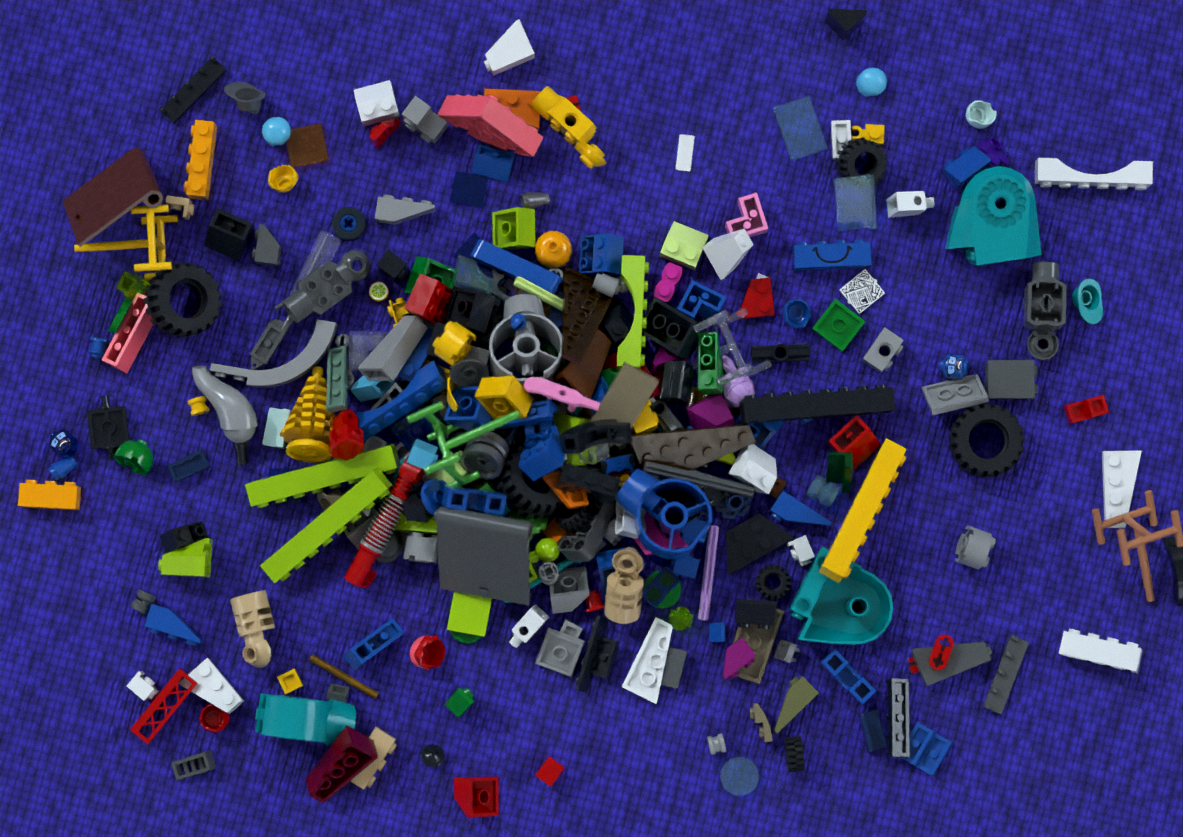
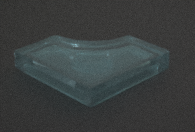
M458 255L454 286L481 290L491 294L493 279L480 271L477 266V260Z

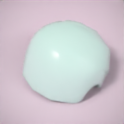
M981 100L973 101L966 110L967 121L977 129L987 128L995 121L997 111L991 108L990 103Z

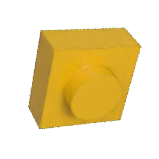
M295 668L277 677L285 694L303 686Z

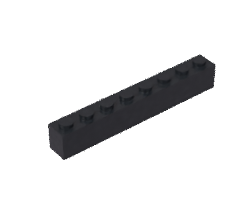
M876 385L875 389H868V386L856 387V390H849V387L839 388L836 392H831V389L819 390V393H812V390L801 391V394L794 395L793 392H784L782 396L768 393L756 398V395H746L744 399L739 401L741 425L891 413L895 410L893 387L886 388V385Z

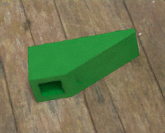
M718 332L699 333L698 390L704 395L723 394V368Z

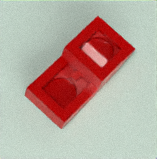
M1104 395L1064 406L1069 424L1109 413Z

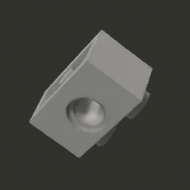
M884 327L861 361L878 373H881L883 370L887 372L893 363L891 361L893 355L898 356L904 346L901 344L904 340ZM880 347H886L889 355L882 356L879 353Z

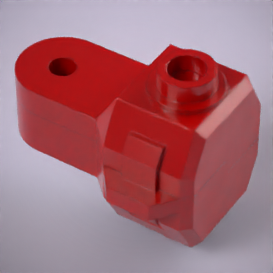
M348 408L342 410L334 417L333 430L329 432V454L335 459L340 458L347 461L363 453L364 445L363 430L358 428L357 415Z

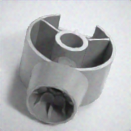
M520 294L509 297L505 301L503 320L493 330L489 342L490 370L493 377L513 376L512 372L514 371L522 374V376L534 375V371L541 370L544 372V377L537 378H543L556 383L552 378L563 367L562 335L557 326L545 317L543 304L539 297L531 294ZM514 314H522L526 318L525 328L521 331H516L511 327L510 320ZM536 335L548 340L556 348L559 354L558 357L541 351ZM515 336L513 352L497 361L494 356L497 348L505 340ZM517 378L522 386H524L525 380L528 379Z

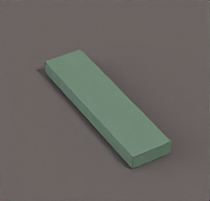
M346 346L328 349L326 410L328 413L347 409L348 349Z

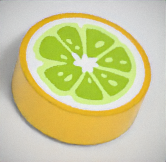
M375 282L370 286L369 294L373 300L380 302L388 297L389 290L383 282Z

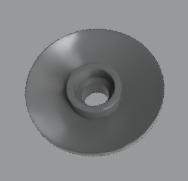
M473 359L459 361L450 369L451 380L463 387L477 386L482 378H487L489 375L488 367L483 362Z

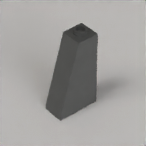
M985 642L954 644L947 665L942 670H934L929 666L928 660L933 647L913 648L910 650L924 686L931 685L992 660L990 657L992 655L991 648L988 644L985 645ZM943 645L940 651L943 652L944 647L949 645ZM939 653L937 658H933L936 667L943 663L940 660L941 653Z

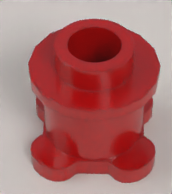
M597 590L590 591L589 596L585 599L587 605L586 613L605 608L600 598L602 594L597 593Z

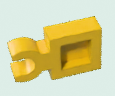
M865 124V129L853 126L851 130L857 131L859 135L852 136L851 140L865 139L874 141L878 145H883L885 125Z

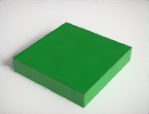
M834 299L812 330L843 352L866 321L837 299Z

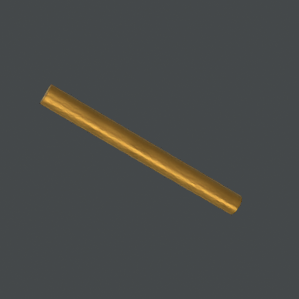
M312 654L310 656V662L373 699L377 698L379 692L316 655Z

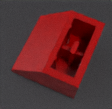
M858 415L827 442L835 452L852 453L853 470L881 445L871 429Z

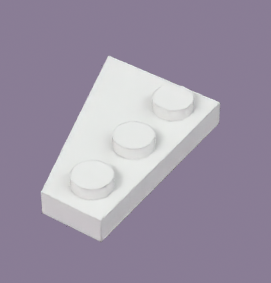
M206 658L188 674L198 682L191 692L228 714L232 713L244 702L209 658ZM185 678L178 683L186 689L191 686V683Z

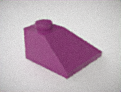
M716 394L686 407L689 423L692 428L703 429L705 427H724L725 425L735 424L722 394Z

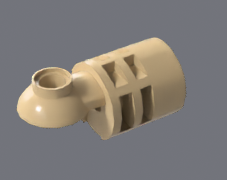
M627 547L613 555L612 564L616 572L611 573L607 578L604 614L608 619L621 624L635 622L640 617L644 585L643 578L638 575L644 566L643 559L636 549Z
M266 590L230 599L239 637L244 638L246 646L243 649L244 660L256 668L267 666L271 658V649L268 642L264 639L263 631L274 629L275 625Z

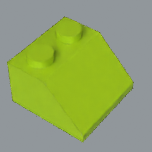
M515 207L492 212L493 245L503 250L534 248L535 209Z

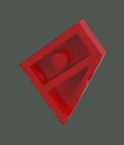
M395 117L382 122L379 126L375 125L369 132L372 145L378 149L402 122Z
M771 277L751 279L737 319L774 316Z

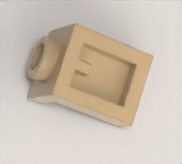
M167 195L166 204L171 206L170 209L182 211V208H184L183 218L186 220L190 219V215L193 216L194 204H192L190 199Z

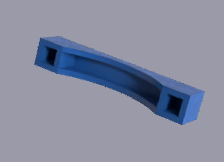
M434 360L419 369L409 385L389 403L371 411L354 412L358 418V428L363 430L364 442L447 388V378L444 370Z

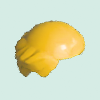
M282 165L281 167L273 168L269 172L268 184L270 188L285 193L294 187L299 177L292 166Z

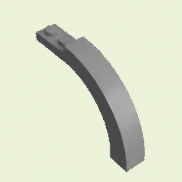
M317 319L312 338L304 350L293 360L280 367L268 370H249L211 363L210 371L215 373L214 376L226 378V375L234 376L233 379L237 381H245L246 378V385L249 387L269 388L290 383L307 374L322 360L333 342L338 325L335 322Z

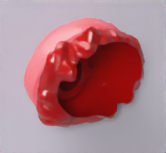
M437 635L421 636L412 644L410 658L415 666L429 671L430 668L440 667L441 662L444 661L446 648Z

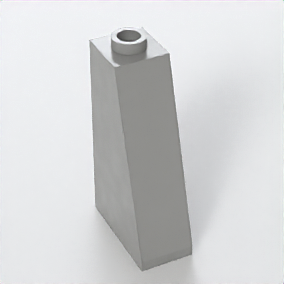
M417 315L404 316L357 369L368 381H394L428 327Z

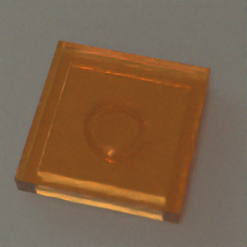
M321 123L291 129L290 138L286 143L290 163L293 168L329 161Z

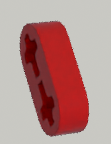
M939 635L934 642L928 660L929 666L934 670H942L947 665L954 644L953 639L949 635ZM947 638L949 646H945L942 652L940 651L942 644L939 641ZM939 653H941L940 660L943 663L936 667L933 658H937Z

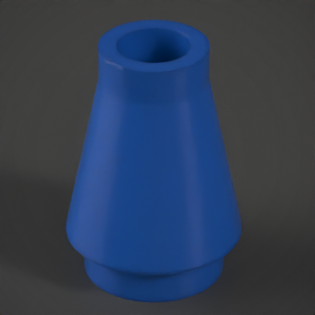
M73 456L51 464L48 470L55 481L66 477L78 464Z

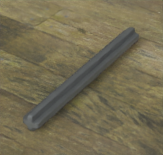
M646 461L643 470L646 473L671 479H682L693 484L752 497L755 489L751 485Z

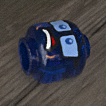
M62 429L52 433L49 447L59 457H71L76 453L78 440L68 430Z

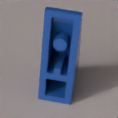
M428 327L398 373V377L411 382L417 371L425 366L430 356L426 352L433 329Z
M784 491L780 493L769 510L772 513L771 517L779 522L783 520L785 522L829 526L831 524V521Z
M392 618L350 648L343 657L353 670L356 671L402 636L404 632Z

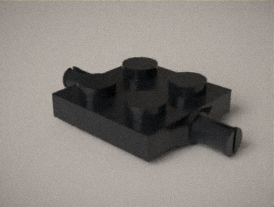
M102 395V407L97 410L87 411L91 449H107L108 461L115 460V448L126 441H130L126 406H110L109 395Z

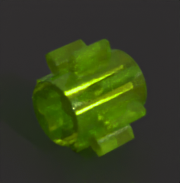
M678 607L676 611L671 610L669 623L672 624L674 629L684 631L686 627H691L693 614H690L689 610L685 607Z

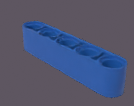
M478 239L470 255L473 260L483 265L494 268L496 271L514 279L520 276L554 295L562 280V277L481 239Z

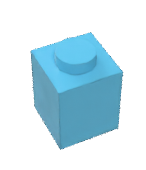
M416 439L407 463L422 469L436 463L439 457L436 454L438 447Z

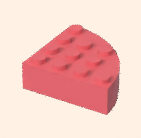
M447 95L437 115L456 128L459 126L467 129L468 135L499 149L507 151L509 148L516 150V154L534 157L543 136L538 133L536 128L528 126L522 117L515 116L509 107L501 105L496 97L492 95Z

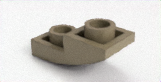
M752 703L753 707L749 708L750 719H754V723H762V726H759L760 738H763L764 742L773 741L771 729L763 710L758 703Z

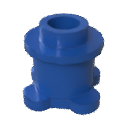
M90 337L92 345L88 353L92 354V358L102 359L106 352L107 344L110 345L111 341Z

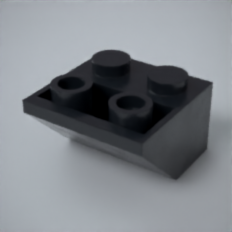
M217 208L209 225L204 246L236 261H240L255 227L252 223Z

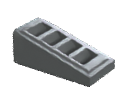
M211 750L171 762L176 781L216 768ZM196 758L198 759V763H199V766H200V769H199V770H198L197 763H196V760H195ZM187 761H190L193 772H190V768ZM180 763L183 764L185 774L182 773Z

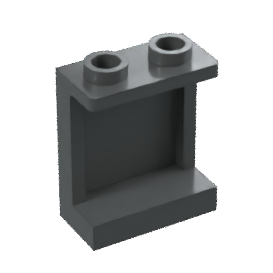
M987 360L985 362V391L988 395V400H1033L1035 395L1038 394V386L1034 383V376H1037V365H1034V360Z

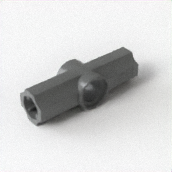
M660 396L650 398L652 413L655 412L657 414L660 409H664L661 414H657L659 424L665 431L684 429L667 404L660 399Z

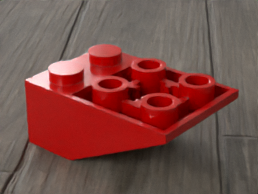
M419 274L404 309L434 326L436 322L445 324L444 320L453 290L439 280Z

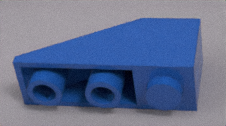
M151 604L144 625L149 628V632L160 634V631L168 633V638L178 640L179 637L185 638V643L195 646L197 642L203 643V640L172 609Z

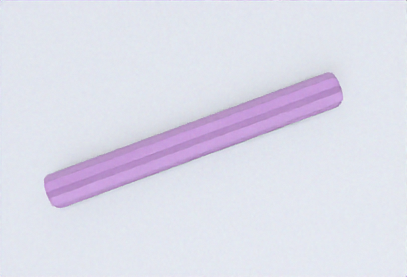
M710 525L708 530L698 619L704 621L709 619L719 527L715 525Z

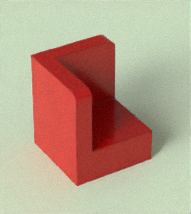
M548 756L535 776L549 786H552L565 767Z

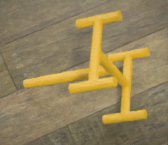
M169 204L159 205L154 208L135 206L131 209L132 214L146 213L147 217H141L142 225L147 224L148 239L84 244L81 247L75 244L74 250L75 252L148 248L149 263L134 264L135 272L171 270L172 262H166L164 223L179 222L178 215L154 216V213L169 212ZM155 224L157 226V237L155 236ZM156 248L158 249V263L156 256ZM157 272L144 273L145 281H150L152 277L156 276Z

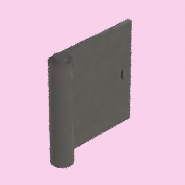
M444 506L436 509L434 520L437 521L440 589L529 605V542L533 533V523L467 510L451 509Z

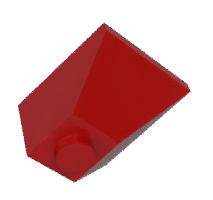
M498 776L454 778V798L467 818L499 816Z

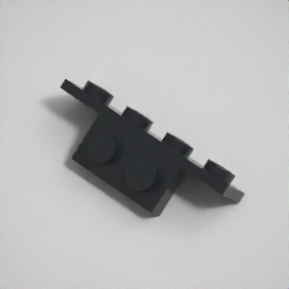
M597 615L593 621L592 634L587 641V651L581 662V672L576 679V690L587 693L592 674L607 679L610 678L620 642L603 637L608 622L606 617Z

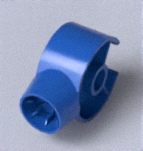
M639 468L628 478L615 498L635 518L636 532L643 546L654 555L665 559H680L689 556L698 542L704 543L705 540L702 536L709 530L712 522V510L709 500L696 485L682 479L660 481ZM670 489L680 490L693 496L699 502V505L686 509L683 504L679 502L669 503L656 493ZM641 508L658 520L660 530L669 535L668 549L654 543L644 532L640 521ZM704 511L706 526L693 543L683 549H671L673 536L683 533L690 538L696 531L693 526L687 523L688 517ZM674 513L681 518L682 522L672 525L666 521L665 516Z

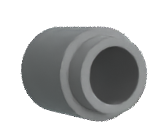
M597 273L592 288H595L597 292L613 297L614 294L618 295L621 284L618 283L619 279L604 273L602 275Z

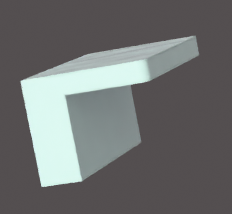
M269 408L263 445L285 449L286 441L283 440V437H280V432L285 427L291 410Z

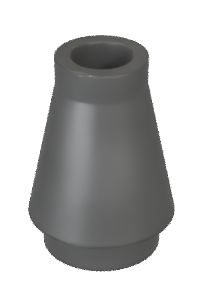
M525 192V194H521L522 208L534 209L550 203L548 193Z

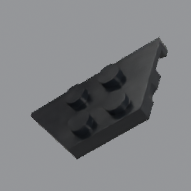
M757 514L725 533L728 574L737 571L794 539L793 536L761 514Z

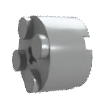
M968 525L965 528L968 530L966 534L962 533L955 551V554L959 556L955 558V562L979 570L981 567L988 565V553L994 547L995 538L989 532Z
M409 533V536H406L403 559L439 564L437 535L424 537V533Z

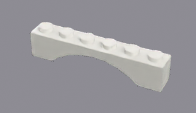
M1038 158L1035 161V184H1040V187L1059 185L1060 188H1069L1071 185H1078V188L1082 189L1090 188V186H1097V189H1108L1109 186H1113L1118 190H1125L1128 187H1135V190H1146L1152 185L1153 161H1133L1118 171L1098 175L1076 171L1066 166L1057 158Z

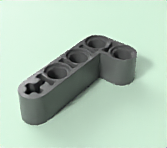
M592 498L589 504L592 510V517L588 519L590 522L588 524L585 523V528H580V531L575 536H564L558 541L559 548L557 547V549L569 561L587 562L594 558L616 510V499L610 504Z

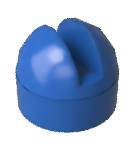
M514 314L510 320L511 327L516 331L523 330L526 325L525 316Z

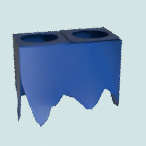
M664 567L653 579L654 581L643 591L642 597L654 607H657L666 597V592L669 593L680 581L678 574L671 571L668 567ZM664 573H669L673 577V583L669 587H664L660 583V577ZM650 588H657L660 591L661 595L657 601H650L648 599L647 592Z

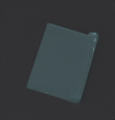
M810 96L773 107L792 161L828 149Z
M866 174L835 178L838 231L867 227L876 229L874 175Z

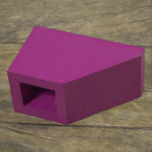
M743 637L726 648L722 673L724 679H733L739 674L738 669L742 666L747 668L755 662L753 658L756 655Z

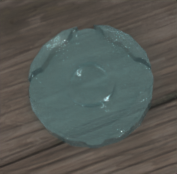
M734 757L723 765L720 780L723 787L729 793L743 796L756 788L759 781V772L751 760L745 757Z

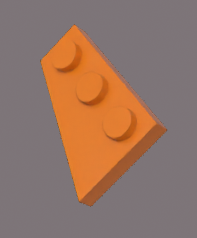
M484 88V96L492 95L499 100L498 102L509 107L515 116L522 117L527 125L539 130L540 114L530 105L541 91Z

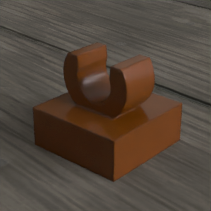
M777 477L769 495L777 499L787 482Z

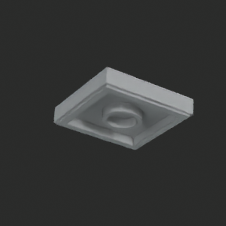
M548 627L535 664L572 677L585 641Z

